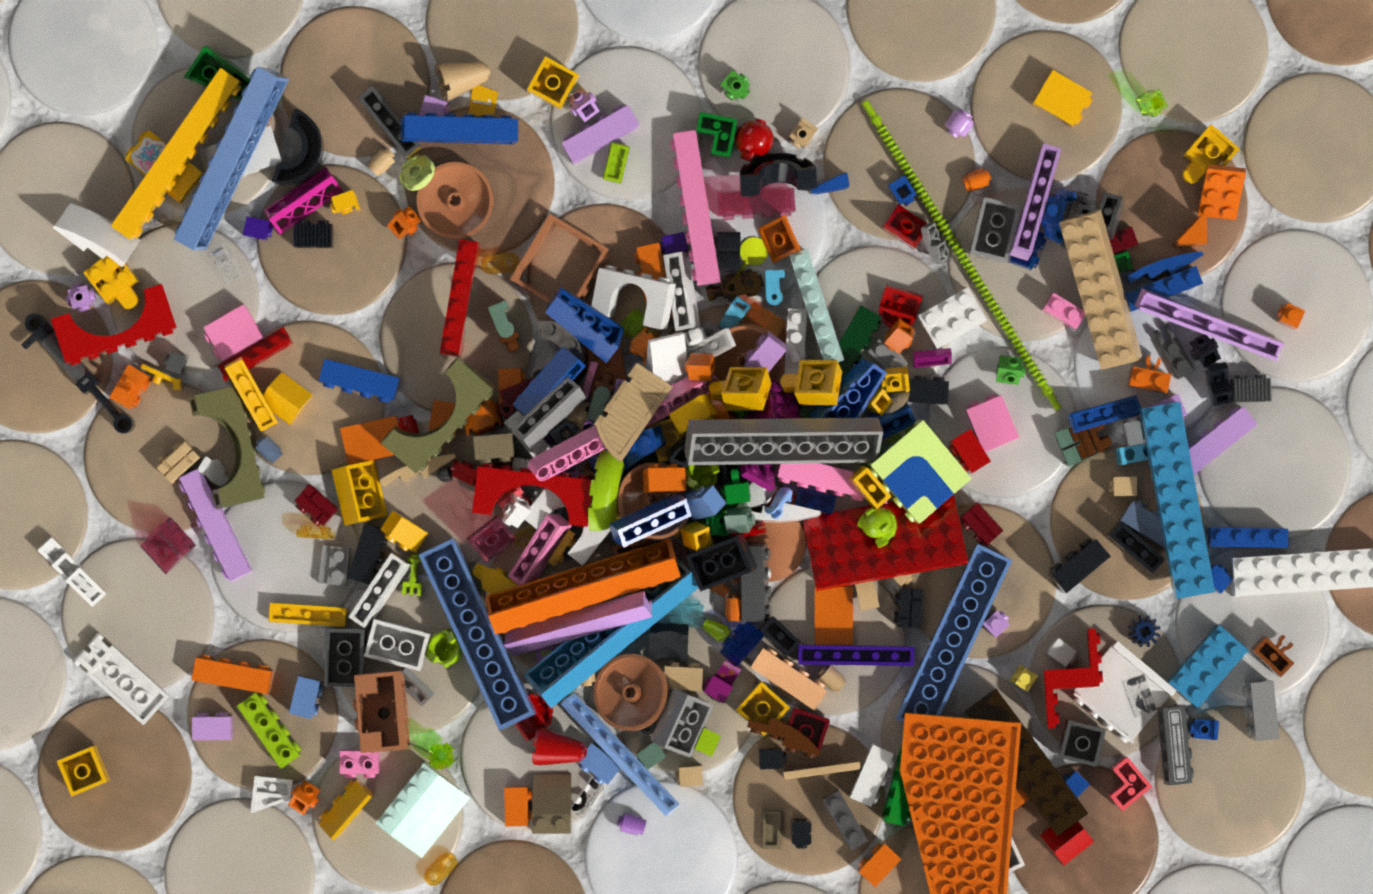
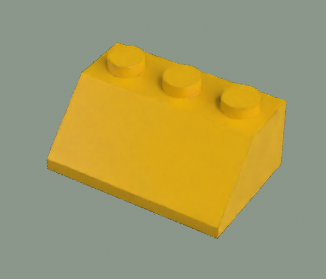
M375 460L331 470L345 526L388 516Z
M359 779L355 782L351 780L344 788L346 790L342 797L338 795L332 802L334 806L331 810L328 811L326 809L319 817L321 821L318 825L333 841L375 795Z

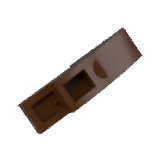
M769 717L768 724L751 719L748 720L747 727L751 728L750 732L761 735V732L769 733L768 737L780 740V737L784 738L782 746H786L785 750L796 753L797 750L804 752V756L811 758L821 754L807 736L783 721Z

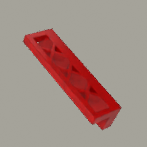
M282 327L217 366L223 375L224 381L229 382L231 378L225 370V365L242 357L248 370L294 343L286 329Z

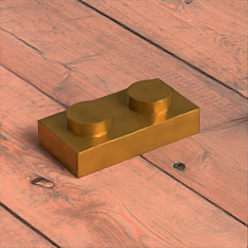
M567 531L548 563L553 566L556 563L559 565L562 563L566 556L563 554L567 547L571 548L576 541L574 532Z

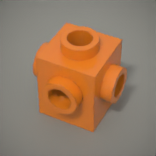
M408 206L404 210L398 209L392 215L394 218L387 226L400 240L407 234L410 236L419 229L417 225L422 219Z
M304 780L300 786L297 784L291 792L293 797L288 805L302 815H305L310 807L314 808L318 803L319 798L317 796L321 790Z

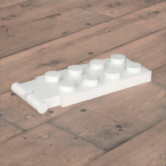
M98 632L87 644L92 651L89 653L83 649L73 660V663L77 666L81 664L88 670L86 674L142 725H145L170 696L114 645L109 647L102 641L104 637Z

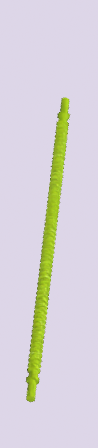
M866 100L862 103V106L871 118L870 122L878 129L876 132H880L879 137H883L882 141L886 142L885 146L889 147L888 151H892L891 156H895L894 160L898 161L897 165L901 166L900 170H904L903 174H906V178L910 180L909 183L913 184V189L915 188V192L919 194L918 198L922 199L921 203H925L924 207L928 208L927 212L931 213L930 217L933 216V222H937L936 226L940 227L939 231L943 232L942 236L945 235L948 245L952 246L950 249L955 251L953 254H957V259H960L959 263L964 265L962 268H966L965 273H969L968 277L972 278L971 282L975 283L974 287H978L977 292H981L980 296L984 297L983 301L987 302L986 306H990L989 311H993L992 315L996 316L995 320L999 321L998 325H1002L1001 329L1005 330L1004 334L1008 335L1007 339H1011L1010 344H1014L1013 348L1017 349L1016 353L1020 354L1019 358H1023L1022 362L1026 363L1025 367L1029 368L1028 372L1031 371V376L1035 378L1034 381L1038 382L1037 386L1041 387L1043 396L1046 395L1055 411L1059 410L1062 406L1052 392L1053 388L1047 384V379L1043 378L1044 374L1040 373L1041 369H1037L1038 364H1034L1035 360L1031 359L1032 355L1028 354L1029 350H1025L1026 346L1022 345L1023 341L1019 340L1020 336L1017 337V331H1013L1014 327L1010 326L1011 322L1007 321L1008 317L1005 318L1002 308L998 307L1000 304L995 302L997 299H993L994 295L990 294L991 290L986 288L988 285H984L985 280H981L982 276L978 275L979 271L975 270L976 266H972L973 261H969L970 257L966 256L967 252L963 251L964 247H960L961 242L958 243V238L954 237L955 233H951L952 228H948L949 224L945 223L946 219L942 218L943 214H939L940 210L936 209L937 205L933 204L934 200L930 199L931 195H927L928 191L924 190L925 186L921 185L922 181L919 182L916 172L912 171L914 168L909 166L911 163H907V158H904L905 154L900 152L901 148H898L899 144H895L896 140L892 139L893 135L889 134L890 130H886L887 125H883L881 116L877 115L870 102Z

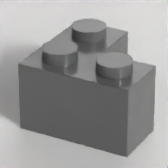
M1104 192L1099 209L1080 204L1077 215L1101 209L1108 237L1110 240H1113L1124 208L1123 197Z

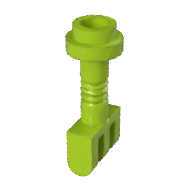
M410 553L409 557H407V561L411 562L409 581H403L402 595H406L408 587L410 588L409 595L413 596L414 588H418L417 596H421L422 583L417 582L418 563H421L419 553Z

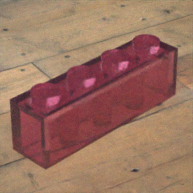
M794 188L760 190V195L752 197H741L740 191L717 193L719 217H723V220H734V216H742V219H753V215H761V218L773 217L772 214H780V217L786 215L788 217L792 216V213L796 211Z

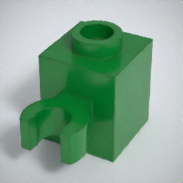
M739 467L731 468L732 481L725 482V488H722L723 499H726L727 505L750 502L749 480H740Z

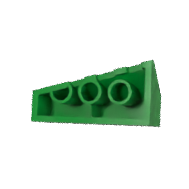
M204 46L183 78L203 86H208L219 69L222 68L242 82L240 85L242 89L236 97L233 95V98L242 100V92L251 81L250 74L211 46Z
M900 744L882 820L883 822L905 826L906 822H910L911 814L900 773L902 744Z

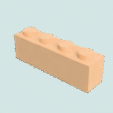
M770 647L767 649L762 648L750 667L815 710L827 692L824 689L826 685L817 679L814 682L808 678L810 674L801 668L797 671L792 667L793 663L786 658L781 660L776 657L778 653Z

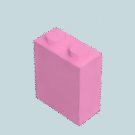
M244 304L203 327L206 331L203 333L208 343L212 342L215 347L213 349L214 354L218 360L222 359L223 361L228 360L264 338Z
M996 393L986 397V402L979 404L976 401L967 405L969 409L965 410L973 432L985 452L1019 438L1002 395L997 397Z

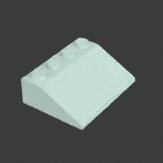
M424 762L377 820L376 824L422 858L470 797L427 762Z

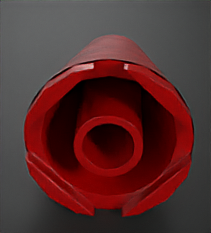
M544 727L538 728L535 733L532 745L535 746V752H532V762L534 765L542 766L581 762L583 758H586L587 747L581 741Z

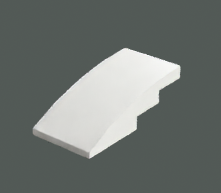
M271 126L265 128L242 177L265 170V168L275 166L277 163H282ZM217 144L199 150L205 172L208 170L210 158L217 151Z
M72 203L68 205L53 227L81 250L85 251L86 248H89L102 259L107 255L121 267L127 262L141 241L139 238L129 240L111 227L113 223L111 220Z
M683 332L648 340L645 369L669 385L688 376V372H685L687 353Z

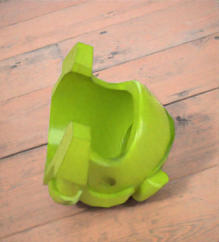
M689 465L685 468L686 485L691 489H698L701 486H715L719 478L717 474L720 472L719 466Z
M872 507L864 512L866 515L861 516L857 526L863 529L866 535L878 538L875 540L878 548L888 544V541L896 533L897 522L895 515L885 508L875 509Z
M444 629L431 637L425 652L426 659L431 663L438 662L445 668L456 664L461 659L462 649L455 633L451 629Z

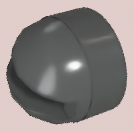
M449 466L438 470L437 475L440 481L448 482L453 480Z

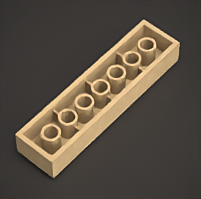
M1101 209L1063 219L1059 222L1101 370L1138 361L1142 357V353Z

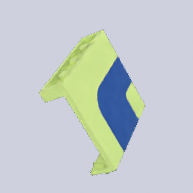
M921 419L917 420L914 423L915 427L873 463H867L873 475L881 480L882 486L895 497L892 499L899 508L903 507L905 509V516L909 521H915L918 524L972 479L925 421Z

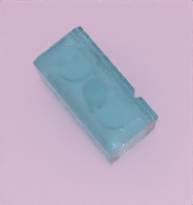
M689 600L688 604L679 603L665 615L664 623L689 624V627L702 628L704 605H701L698 600Z

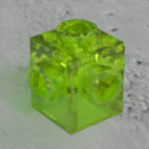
M440 742L438 745L434 743L428 750L430 754L427 758L430 760L429 764L436 770L439 768L443 770L445 767L449 769L455 761L453 758L455 755L453 752L454 748L447 742L444 744ZM440 752L446 754L444 759L439 758Z

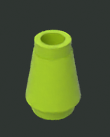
M707 619L702 627L719 643H725L732 632L729 626Z

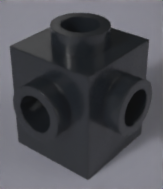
M1203 334L1189 342L1192 348L1190 354L1195 361L1199 360L1204 368L1221 359L1217 350L1219 346L1214 338L1210 339L1207 335Z

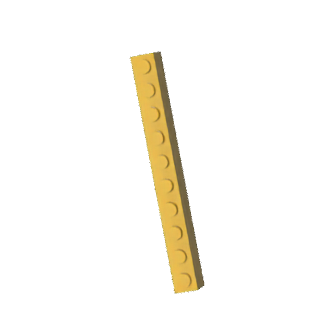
M219 69L111 225L112 228L129 240L137 239L143 232L142 226L145 222L149 223L153 218L154 213L152 212L156 206L160 207L165 200L163 196L167 190L170 192L176 184L174 180L178 175L181 176L187 168L186 163L189 159L192 160L198 152L196 150L200 143L203 144L209 137L207 133L211 127L215 128L219 123L220 119L218 117L222 111L225 113L231 105L229 101L233 95L236 97L241 91L242 87L240 85L242 82L226 70Z

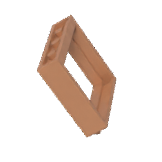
M549 214L510 280L547 303L551 300V297L524 282L521 278L555 224L601 252L575 294V297L579 299L581 296L585 298L590 290V287H588L591 280L595 281L597 279L598 268L601 263L605 265L610 257L608 254L609 249Z

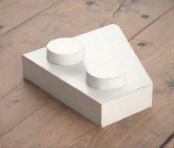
M255 775L250 813H255L290 800L292 798L293 779Z

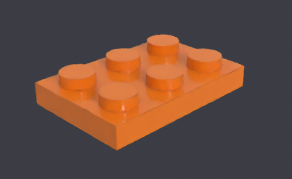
M1207 164L1197 211L1198 216L1205 214L1210 218L1236 220L1246 168Z

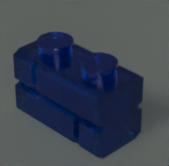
M799 486L794 505L833 514L837 495Z
M746 622L743 625L739 623L733 630L735 633L733 637L730 638L728 636L721 643L723 648L719 651L720 654L735 667L746 658L764 637L750 622Z

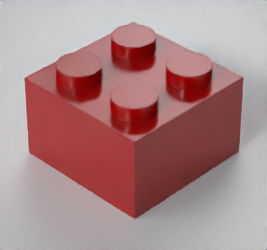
M971 429L966 430L948 442L950 444L948 447L953 457L957 456L961 461L959 464L968 474L974 473L991 462Z

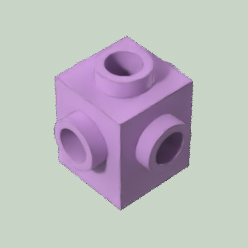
M583 87L567 98L571 104L569 107L574 116L579 115L584 122L600 111L594 103L597 101L591 92L587 93Z
M83 283L73 285V289L68 290L69 295H66L69 307L72 306V309L83 312L90 310V306L95 305V293L89 286H84ZM81 293L82 299L78 301L77 294Z

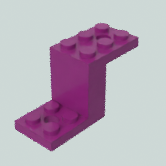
M770 379L771 387L765 403L766 409L755 419H800L798 401L795 394L785 393L779 382ZM740 464L742 477L770 492L776 488L772 464Z

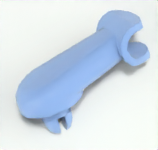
M789 487L779 489L770 507L765 508L764 511L767 514H771L773 519H778L783 513L782 507L785 502H792V490Z

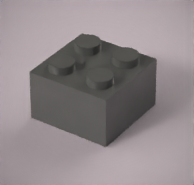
M1066 719L1057 756L1097 767L1106 729Z

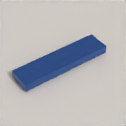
M1137 395L1070 413L1067 416L1073 433L1140 415L1139 409H1141Z

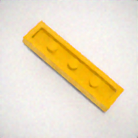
M242 357L225 365V370L260 431L262 432L277 424L278 421Z
M270 603L269 622L346 627V607Z

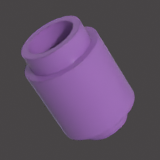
M625 812L623 816L619 815L617 827H620L619 831L633 835H643L646 820L642 819L641 816Z

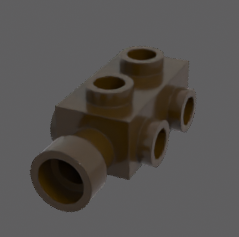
M752 269L741 271L740 276L734 277V274L722 276L723 280L720 281V285L714 287L713 285L706 286L705 289L709 301L723 296L724 300L728 299L729 302H733L737 296L739 297L747 294V298L759 295L758 291L762 290L761 286H764L761 274L758 275L757 271L753 272ZM748 279L753 280V286L750 287L746 284ZM729 284H733L735 286L734 291L728 290Z

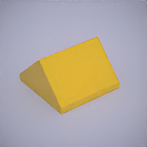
M281 372L268 386L263 396L272 412L291 425L313 394Z

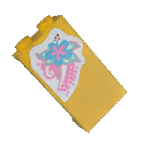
M150 130L144 131L139 136L137 145L130 147L125 154L127 156L125 160L145 176L167 145ZM189 161L186 163L187 168L181 176L178 175L174 180L176 184L170 192L168 190L166 192L180 204L183 203L200 182V178L204 174Z

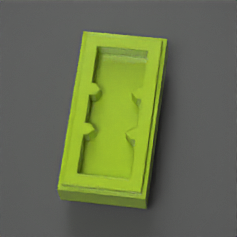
M611 142L603 180L618 184L622 183L630 146Z

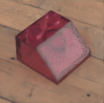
M499 515L493 517L466 538L485 562L516 540Z
M170 517L159 525L140 547L167 574L194 549L196 544Z

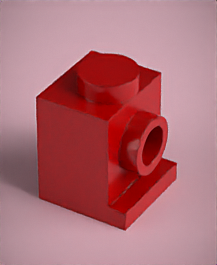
M455 460L450 469L453 472L451 476L473 486L477 475V468L476 470L473 469L474 465L465 460L463 463Z

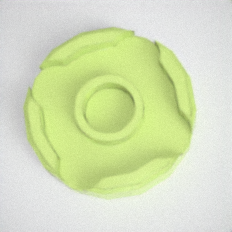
M414 155L403 164L401 174L399 173L400 183L407 190L411 191L420 190L425 187L434 175L435 166L433 161L426 155Z

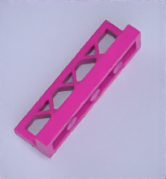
M325 167L263 211L281 235L294 226V224H297L298 220L304 219L330 201L331 197L343 192L328 168ZM332 183L336 187L330 193L325 192L326 187ZM319 196L316 203H309L311 197ZM303 207V211L300 214H293L294 209ZM281 218H288L287 223L281 227L276 223Z

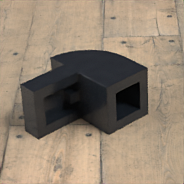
M1214 363L1207 366V371H1205L1206 382L1213 406L1231 403L1232 390L1228 381L1227 363Z

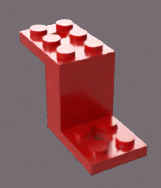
M1096 628L1087 629L1089 668L1043 671L1047 729L1056 728V724H1059V713H1055L1054 705H1058L1057 693H1053V690L1100 687V683L1103 682V672L1099 671L1098 664L1102 663L1101 652H1097V644H1100V632H1096Z

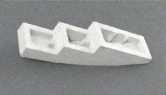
M787 503L783 505V513L778 519H773L771 514H767L764 511L767 508L766 506L761 507L760 513L752 511L756 522L773 523L816 518L821 513L818 510Z
M52 536L37 549L51 563V566L65 578V581L92 607L106 595V592Z

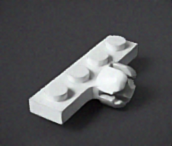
M702 327L693 328L688 333H684L687 361L690 353L713 354V357H716L736 346L729 328L723 329L710 337L706 336Z

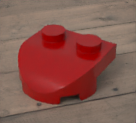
M886 284L879 307V315L884 324L891 328L900 318L908 325H912L916 320L923 295Z
M530 694L529 697L537 714L515 724L527 742L535 736L538 728H548L552 722L553 708H550L540 696Z

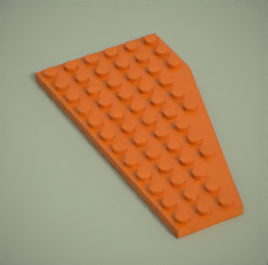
M905 712L900 773L930 894H1007L1021 731L1020 722Z

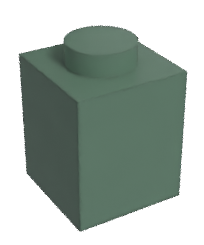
M751 507L728 508L724 515L727 534L748 533L753 525H755V515L752 514Z
M651 742L636 754L638 756L637 759L647 770L666 757L662 748L654 742Z

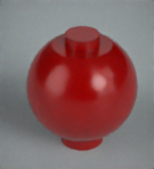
M755 118V121L750 120L743 123L738 128L735 136L736 146L741 152L740 158L749 162L755 157L766 155L771 150L774 140L773 133L770 127L766 125V121Z

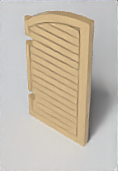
M635 363L627 375L632 379L630 383L623 380L603 411L608 413L607 416L599 415L594 423L603 445L619 462H622L672 389L671 385L638 363Z

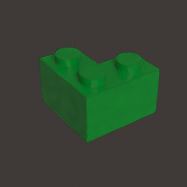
M700 112L696 133L714 137L711 156L730 159L738 119Z

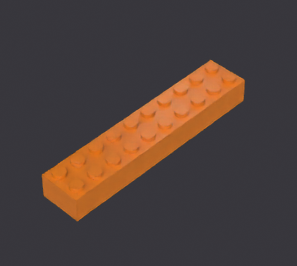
M670 539L663 540L485 596L488 617L495 635L506 633L518 627L522 628L537 621L542 622L550 617L561 616L566 612L580 610L592 604L596 605L611 598L616 599L621 595L635 593L640 589L654 587L657 584L666 581L670 582L681 577Z

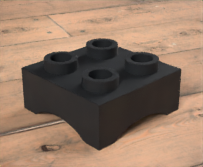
M655 623L651 626L649 659L654 662L659 660H675L680 663H687L689 624Z

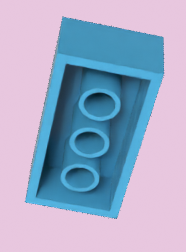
M1216 624L1166 682L1194 707L1199 708L1249 650L1221 625Z

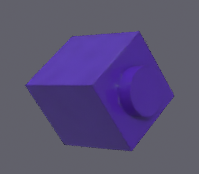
M246 217L243 236L268 241V237H272L273 226H271L270 221Z
M684 232L663 236L662 242H659L661 253H665V255L688 252Z

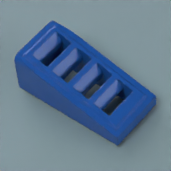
M847 172L817 185V188L811 189V195L848 189L849 180Z

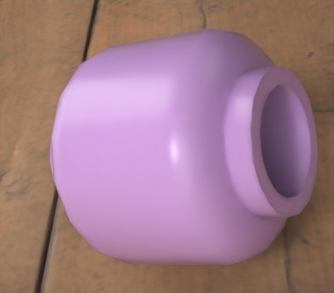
M962 109L953 110L945 122V126L949 129L948 133L956 138L959 135L965 137L974 124V121L971 119L973 116Z

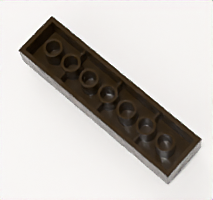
M997 688L965 710L970 718L1021 723L1016 781L1057 836L1088 814L1087 810Z

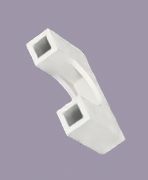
M611 265L598 269L591 307L607 317H614L620 291L626 285L633 283L644 291L647 298L643 325L656 329H667L676 287L675 283H670V279L659 277V280L653 279L651 274L641 273V276L635 275V271L623 269V272L618 271L616 266Z
M544 489L531 505V512L525 520L538 529L546 515L551 514L558 508L565 507V505L557 495ZM588 522V527H583L581 537L567 554L583 566L611 529L589 531Z

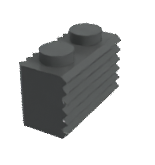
M1266 374L1254 375V378L1247 379V375H1235V379L1230 380L1232 402L1272 401L1271 378H1266Z

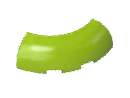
M606 450L600 451L594 467L596 470L595 480H591L589 495L593 497L591 508H588L589 531L609 529V523L617 520L618 490L625 466L623 461L619 462Z

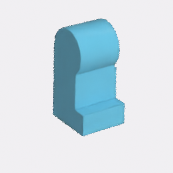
M765 270L766 301L772 306H776L782 301L783 296L780 292L779 278H785L784 270Z
M737 296L718 326L726 329L738 325L751 305ZM735 304H740V305H742L743 308H744V310L741 309L740 307H738V306L735 305Z
M1146 444L1115 448L1117 465L1148 460Z

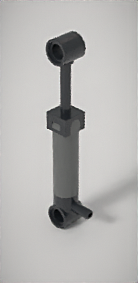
M35 313L28 315L24 324L32 335L21 344L22 347L28 349L38 340L76 383L75 385L81 392L86 395L91 392L113 416V425L117 432L122 434L132 432L135 428V420L130 415L120 414L96 387L101 383L97 376L83 362L74 366H70V363L65 365L54 329L49 325L45 317ZM38 318L40 325L34 329L31 323L33 319ZM122 419H127L129 422V426L126 429L120 427Z

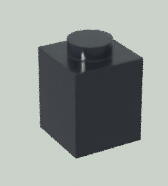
M782 748L759 749L760 770L783 768V764H787L786 752H782Z

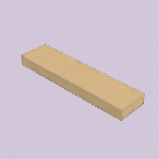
M860 761L783 771V776L787 780L859 770Z

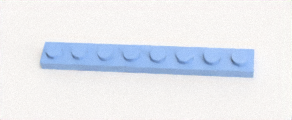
M573 693L561 703L564 709L665 816L680 805L576 693Z

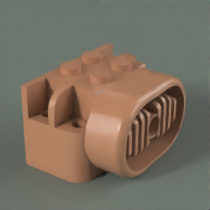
M402 671L354 675L356 699H353V709L358 715V719H355V730L359 731L361 753L410 749V721L404 673ZM389 709L390 716L387 719H382L380 716L381 710Z

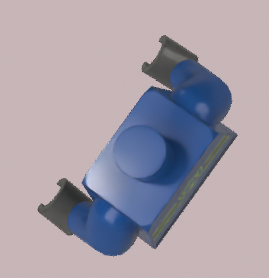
M1059 189L1054 196H1049L1041 223L1045 236L1061 244L1063 249H1066L1059 222L1069 217L1073 201L1083 205L1087 204L1083 202V197L1089 196L1087 193Z

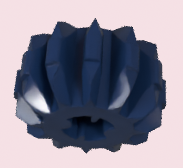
M1139 615V622L1135 619L1131 620L1135 626H1128V629L1133 630L1132 633L1128 634V637L1135 636L1132 640L1133 644L1137 643L1138 640L1139 647H1142L1144 642L1146 647H1150L1149 640L1154 644L1157 643L1156 639L1153 638L1154 636L1160 637L1159 633H1155V630H1159L1160 626H1153L1157 621L1156 619L1149 622L1150 616L1146 615L1145 620H1143V617ZM1146 626V630H1149V632L1141 636L1140 629H1144Z

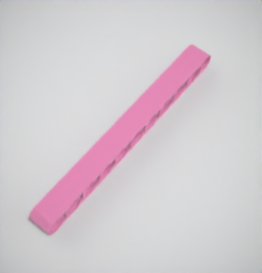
M713 375L712 381L689 380L687 376L672 384V389L646 427L663 419L696 397L710 394V383L719 381V379ZM594 425L533 457L528 463V468L538 480L545 481L606 448L600 440L597 428Z

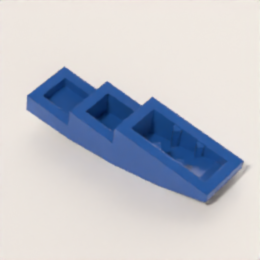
M1201 251L1165 258L1137 270L1125 277V279L1130 284L1145 274L1148 280L1163 271H1166L1168 276H1171L1204 254Z

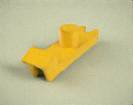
M141 364V369L155 374L152 382L160 385L162 378L173 382L174 390H183L181 388L182 379H176L152 367Z

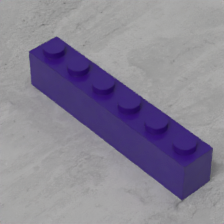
M799 644L798 664L914 666V646Z

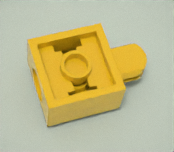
M1210 124L1183 154L1190 161L1182 172L1184 181L1188 184L1197 183L1205 174L1207 164L1226 166L1240 148Z
M106 255L104 259H100L83 272L107 304H111L117 299L120 305L128 310L134 309L138 305L139 298L132 287L138 284L140 280L127 263L123 265V269Z
M800 360L798 374H784L781 377L780 384L785 393L795 394L799 405H837L842 370L838 360Z
M730 367L726 380L713 381L709 385V391L713 400H723L726 410L757 411L764 409L771 381L767 367Z

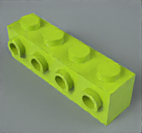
M256 692L237 705V707L280 769H282L302 755L300 753L302 749L297 741L291 740L289 737L291 733L285 725L281 726L278 721L280 717L274 709L270 710L267 705L269 702L265 695Z

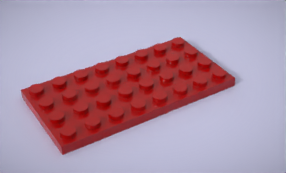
M954 495L920 524L915 521L910 522L905 516V509L903 507L899 508L894 501L882 504L879 508L889 509L895 515L897 529L894 537L888 541V544L879 548L875 543V540L878 538L866 535L863 529L857 526L861 516L866 515L864 512L872 508L871 505L824 513L816 518L802 520L816 591L968 564Z

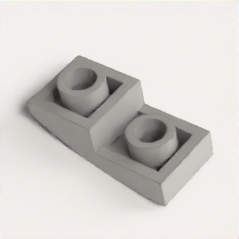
M928 223L921 228L924 243L935 263L942 264L949 256L946 241H938L939 231L936 228V223Z

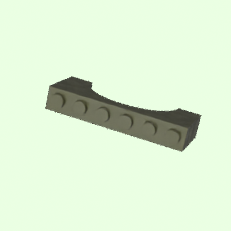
M460 355L445 371L451 379L456 392V404L450 417L436 429L424 433L407 432L395 425L382 439L381 444L415 473L419 470L423 471L429 465L428 460L432 456L436 457L441 452L443 443H449L455 436L454 431L457 428L462 429L468 422L466 418L470 414L475 415L481 408L479 404L483 400L487 401L493 395L494 385Z
M235 386L189 397L192 415L205 416L217 421L228 432L234 445L235 465L233 472L223 486L211 491L216 510L265 498V487L261 483L260 468L255 460L256 451L250 440L251 431L246 423L247 414L242 407V398Z

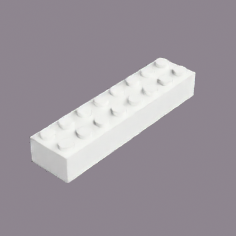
M1373 548L1229 558L1230 575L1233 578L1231 589L1232 596L1234 597L1373 587Z

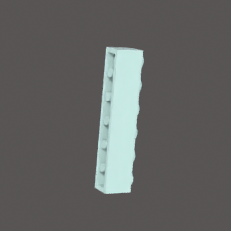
M808 249L790 254L792 266L823 360L844 361Z

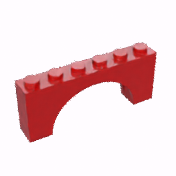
M459 239L439 352L442 356L457 358L460 355L462 357L469 298L481 249L479 242Z
M159 284L143 290L145 306L140 318L133 326L119 334L111 336L90 334L76 325L70 313L51 318L65 365L69 363L70 366L82 363L81 360L85 358L93 360L99 358V354L104 352L112 354L119 351L118 348L122 346L131 348L136 346V342L144 340L145 343L155 340V336L160 334L163 337L174 334L173 330H176L177 327L163 285Z
M482 463V467H477L472 507L473 514L492 516L494 506L502 495L514 488L530 485L545 488L561 499L568 512L569 525L588 527V508L591 506L592 498L589 495L591 486L590 476L578 475V478H571V474L559 473V476H553L545 481H540L527 468L513 471V467L501 466V469L493 468L494 465Z

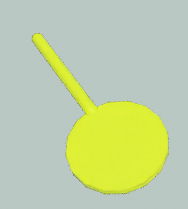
M751 237L742 243L740 255L744 263L740 268V272H737L734 277L740 276L741 271L745 269L747 264L757 266L766 260L768 251L762 239ZM733 284L728 285V290L731 289Z

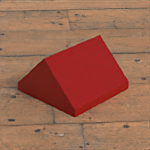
M898 204L882 230L914 250L922 239L921 228L928 223Z
M1078 821L1058 836L1051 827L1040 835L1063 865H1066L1094 842Z

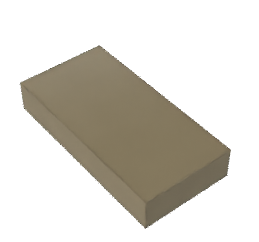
M762 810L761 849H781V810Z

